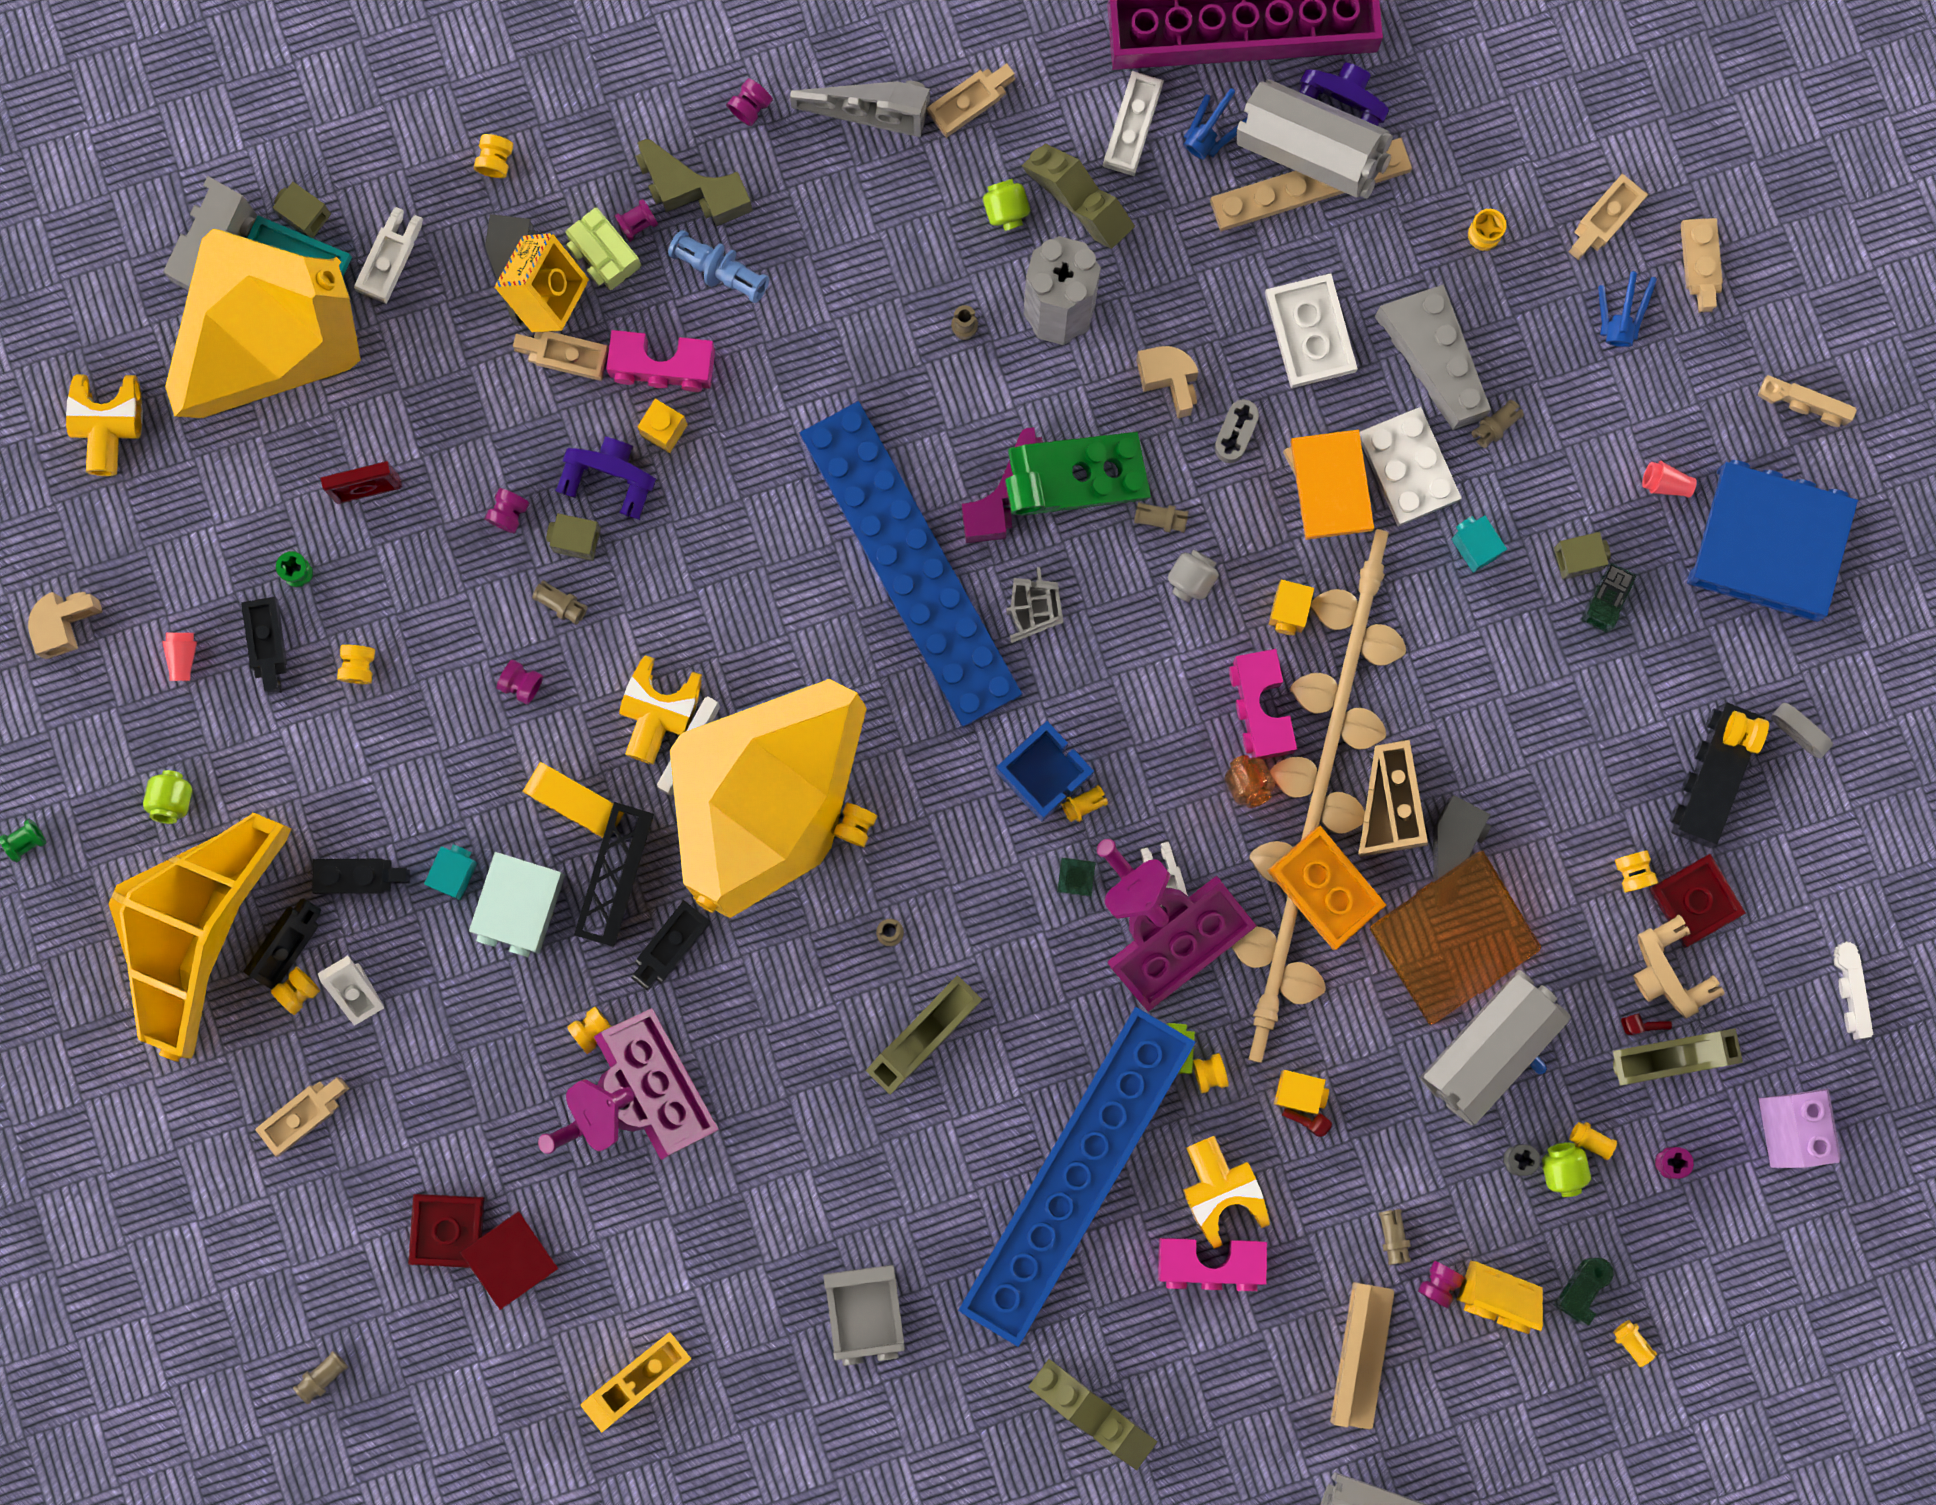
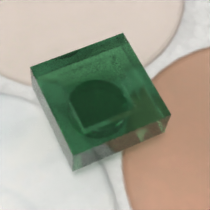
M1061 858L1057 893L1091 897L1096 862Z

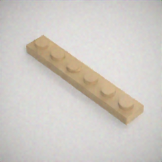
M1402 138L1392 140L1386 152L1391 155L1390 163L1383 174L1378 173L1374 179L1375 183L1411 172L1412 166ZM1292 171L1213 196L1210 199V203L1220 232L1345 192L1300 172Z

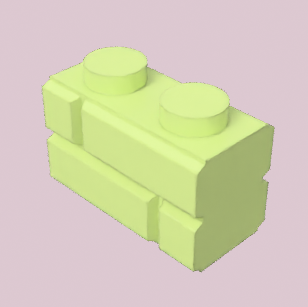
M598 208L592 209L565 232L570 241L566 244V247L578 261L581 258L585 259L590 266L586 271L598 286L604 283L609 290H613L625 278L630 277L641 267L637 255Z

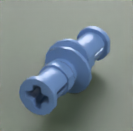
M680 230L674 236L668 249V256L673 259L680 258L691 264L694 269L704 272V282L706 285L713 287L722 281L725 286L749 296V300L753 303H757L763 297L769 284V277L765 274L758 275L747 269L745 265L735 261V250H730L723 256L725 246L722 243H719L713 249L707 244H701L690 238L689 233L685 230Z

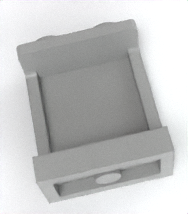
M894 1264L824 1274L834 1347V1360L842 1359L843 1366L864 1363L863 1356L877 1355L878 1361L899 1358L898 1352L905 1351Z

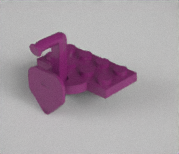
M1104 839L1098 844V855L1105 858L1122 879L1109 890L1105 896L1104 903L1115 918L1130 917L1129 931L1134 939L1133 942L1107 961V963L1148 1012L1257 927L1217 875L1188 897L1181 890L1166 888L1170 879V873L1159 860H1148L1134 870L1118 851L1112 839Z
M651 1008L594 1036L610 1068L601 1075L597 1085L583 1079L567 1090V1105L575 1121L551 1134H542L539 1137L538 1145L542 1152L551 1154L556 1148L584 1135L586 1141L594 1150L603 1151L618 1141V1128L631 1132L644 1129L659 1158L663 1160L712 1135L719 1129L655 1012Z

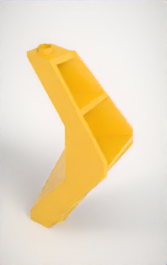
M212 229L201 240L165 385L174 416L205 418L348 371L361 361L350 298L339 267L341 261L337 257L323 259L298 255L220 229Z
M827 679L680 734L670 749L683 884L694 896L693 898L696 900V903L710 913H714L716 910L732 918L822 863L832 848L835 836L833 832L839 821L867 710L857 692L831 679Z
M252 812L251 815L219 835L116 885L108 905L127 962L138 1040L160 1048L159 1055L179 1062L181 1057L192 1059L195 1052L210 973L240 905L287 841L291 828Z

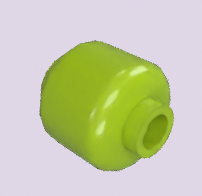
M1013 179L988 186V192L983 195L982 199L990 224L993 226L1003 225L1004 231L1024 225L1022 218L1027 217L1031 212L1024 186L1020 183H1014Z
M165 770L162 774L155 775L148 780L143 808L150 814L149 817L156 822L164 824L176 823L177 819H182L188 813L192 786L183 779L181 773Z
M1571 1142L1559 1143L1547 1149L1548 1153L1542 1158V1167L1548 1189L1561 1193L1563 1197H1573L1581 1194L1582 1188L1591 1181L1585 1151L1575 1147V1144Z

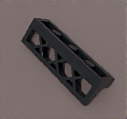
M617 802L613 803L574 936L598 942L601 945L612 948L615 946L654 813ZM619 811L637 816L633 832L621 837L615 826ZM612 832H614L618 840L609 844ZM631 837L629 847L627 848L624 840ZM620 843L626 857L623 865L611 870L605 855L609 848ZM602 865H604L608 873L599 877ZM621 870L619 880L617 881L614 874ZM610 876L616 887L614 897L601 904L595 893V888L598 882ZM592 898H594L597 907L589 911ZM611 904L609 913L607 915L604 907ZM598 910L601 911L606 920L602 936L583 931L587 916Z

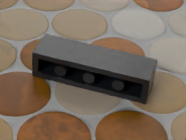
M1728 702L1719 706L1718 709L1713 708L1706 722V727L1710 729L1706 741L1701 740L1694 754V759L1698 760L1694 772L1689 771L1682 786V790L1686 792L1682 804H1676L1670 818V822L1674 823L1671 833L1708 848L1718 845L1752 752L1747 751L1745 746L1738 744L1733 747L1723 743L1727 722L1733 711L1744 713L1747 718L1752 720L1757 718L1765 719L1761 715Z

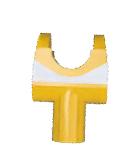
M75 374L71 381L67 399L66 429L70 438H88L86 473L97 476L117 475L119 438L139 439L142 432L143 407L138 378L136 375H125L117 396L108 403L99 404L93 401L87 375Z
M645 655L628 683L619 714L637 720L625 755L654 765L665 732L668 731L680 735L686 732L690 726L697 708L702 674L692 672L687 684L684 683L679 691L670 695L660 694L653 689L652 685L653 675L651 673L655 658Z
M1215 1135L1186 1147L1201 1182L1183 1189L1195 1221L1213 1249L1223 1246L1218 1234V1221L1221 1212L1229 1205L1238 1204L1245 1207L1251 1215H1254L1261 1229L1270 1225L1261 1189L1248 1162L1229 1169Z

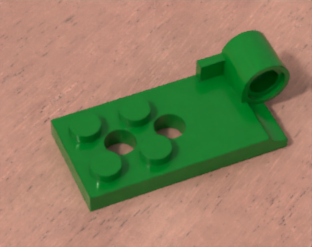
M1138 432L1026 444L1008 449L1013 476L1006 478L1005 482L1013 515L1024 516L1144 501L1151 497ZM1105 462H1112L1116 465L1118 469L1116 478H1111L1105 473ZM1074 465H1079L1085 469L1087 474L1085 482L1078 481L1073 476L1072 469Z

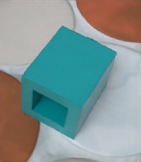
M1485 515L1478 520L1471 516L1456 526L1458 532L1451 539L1473 573L1501 557L1507 550Z
M453 844L449 850L441 846L424 885L461 901L478 863L470 859L472 852Z

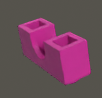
M611 330L606 370L610 378H614L615 382L632 385L635 381L648 382L649 386L655 388H668V384L681 385L683 390L690 392H701L702 388H711L715 356L713 341L679 337L675 355L667 361L658 362L647 356L649 342L645 333Z
M1277 649L1236 656L1233 661L1234 666L1229 667V675L1232 686H1238L1240 699L1236 700V709L1239 720L1245 719L1247 733L1242 734L1246 754L1252 753L1253 761L1294 754L1297 746L1291 717H1270L1263 712L1259 703L1262 692L1268 689L1279 688L1283 683Z
M1159 1238L1158 1280L1166 1282V1288L1187 1289V1282L1201 1283V1289L1222 1290V1283L1236 1284L1237 1291H1257L1258 1285H1266L1267 1242L1229 1240V1252L1225 1262L1218 1267L1209 1268L1205 1267L1198 1260L1196 1239Z

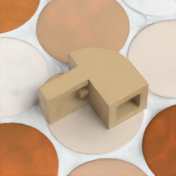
M1170 346L1138 351L1136 362L1143 392L1170 386L1177 418L1191 416L1193 405L1197 404V398L1193 384L1188 385L1187 382L1196 381L1198 376V369L1192 358L1184 351Z
M51 592L38 600L31 610L28 621L29 634L35 654L44 659H49L78 649L70 623L102 613L99 599L90 593L78 592L67 596L64 602L62 597Z

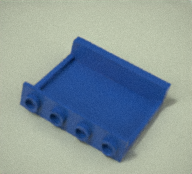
M1731 460L1730 462H1725L1717 470V474L1720 477L1696 565L1690 570L1687 584L1819 622L1828 615L1858 500L1848 497L1849 494L1843 490L1829 489L1826 491L1816 488V484L1808 480L1797 479L1796 481L1785 479L1783 474L1774 470H1763V472L1750 469V465L1743 461Z

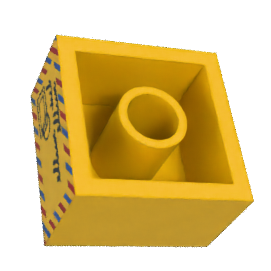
M553 233L525 235L521 237L494 288L531 332L562 331L589 278Z

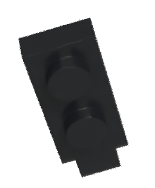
M305 898L300 899L294 908L288 907L243 972L271 990L278 983H281L317 930L318 923L316 920L321 913V908Z
M683 900L634 963L639 967L631 979L646 991L656 981L663 984L712 922Z

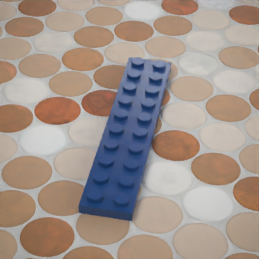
M857 401L799 432L802 441L961 727L964 728L1021 697V690L860 402Z
M1135 1006L959 1307V1312L1019 1347L1196 1043L1194 1040Z

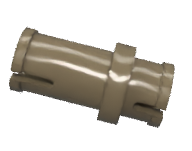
M967 305L959 306L955 310L951 322L953 333L961 340L970 339L978 330V321L974 315L975 311Z
M1509 400L1491 417L1486 416L1480 421V426L1472 431L1473 438L1480 436L1476 442L1483 448L1488 447L1492 441H1499L1503 437V432L1524 416L1523 410L1520 409L1516 412L1515 410L1520 406L1515 401Z
M1138 502V509L1136 510L1134 520L1135 524L1139 523L1164 528V532L1171 533V530L1185 533L1189 511L1176 510V506L1173 505L1165 508Z
M545 580L538 584L532 596L533 600L557 612L556 616L562 620L568 619L575 625L583 619L587 611V606L578 602V598L571 593L566 595L548 584Z
M886 919L878 925L876 935L881 944L892 947L902 941L904 930L899 921ZM886 928H895V935L892 937L885 936L884 931Z
M1401 1209L1379 1213L1385 1244L1382 1247L1383 1252L1387 1251L1388 1265L1411 1262L1408 1252L1411 1244L1410 1240H1406Z
M332 1351L311 1373L308 1371L302 1375L303 1380L297 1386L295 1385L293 1390L306 1404H310L311 1400L317 1395L321 1397L326 1392L325 1387L346 1370L348 1365L336 1352Z

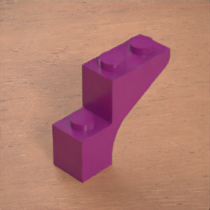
M1035 427L1026 428L1021 431L1015 447L1043 443L1042 437H1036ZM1010 459L998 487L990 495L978 501L962 503L966 544L1006 539V529L1012 528L1010 508L1003 507V505H1010L1005 482L1006 478L1013 476Z

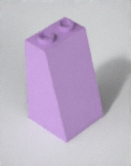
M1829 1088L1758 1098L1771 1168H1805L1840 1162L1841 1155Z

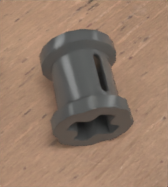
M1517 1144L1506 1150L1503 1163L1511 1174L1528 1176L1532 1175L1539 1168L1540 1156L1531 1145ZM1525 1152L1524 1158L1529 1160L1527 1166L1518 1168L1519 1162L1514 1160L1515 1155Z

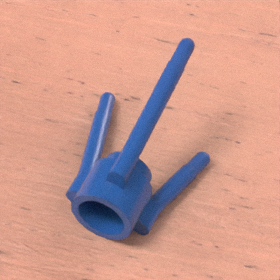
M1231 88L1207 123L1200 125L1211 98L1208 94L1204 96L1191 127L1184 135L1186 140L1183 146L1195 157L1205 160L1207 155L1214 158L1217 152L1237 135L1238 125L1216 142L1215 139L1218 135L1212 129L1235 94V89Z
M1632 271L1630 273L1622 315H1614L1610 322L1605 286L1599 285V304L1602 321L1600 335L1606 336L1607 344L1618 347L1633 346V340H1638L1639 328L1657 282L1656 277H1651L1634 322L1633 318L1630 317L1637 272Z

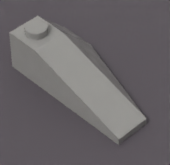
M909 80L905 83L896 81L791 90L790 102L793 109L921 138L927 115L926 108H928L930 103V89L925 88L922 83Z

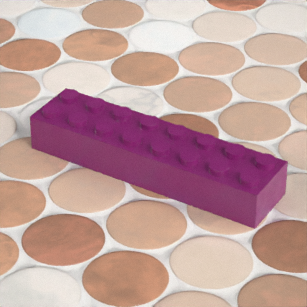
M1108 0L1107 4L1112 70L1376 53L1383 39L1379 0Z

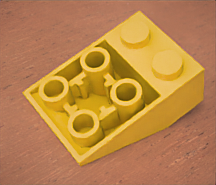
M1470 1261L1465 1274V1280L1456 1299L1465 1303L1464 1311L1493 1321L1498 1316L1497 1324L1526 1334L1530 1333L1531 1328L1539 1331L1542 1330L1543 1287L1479 1262Z

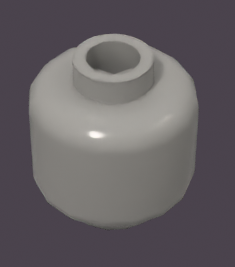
M1194 549L1191 553H1181L1168 574V580L1174 586L1172 593L1188 603L1192 597L1197 600L1205 599L1218 579V571L1214 568L1217 563Z

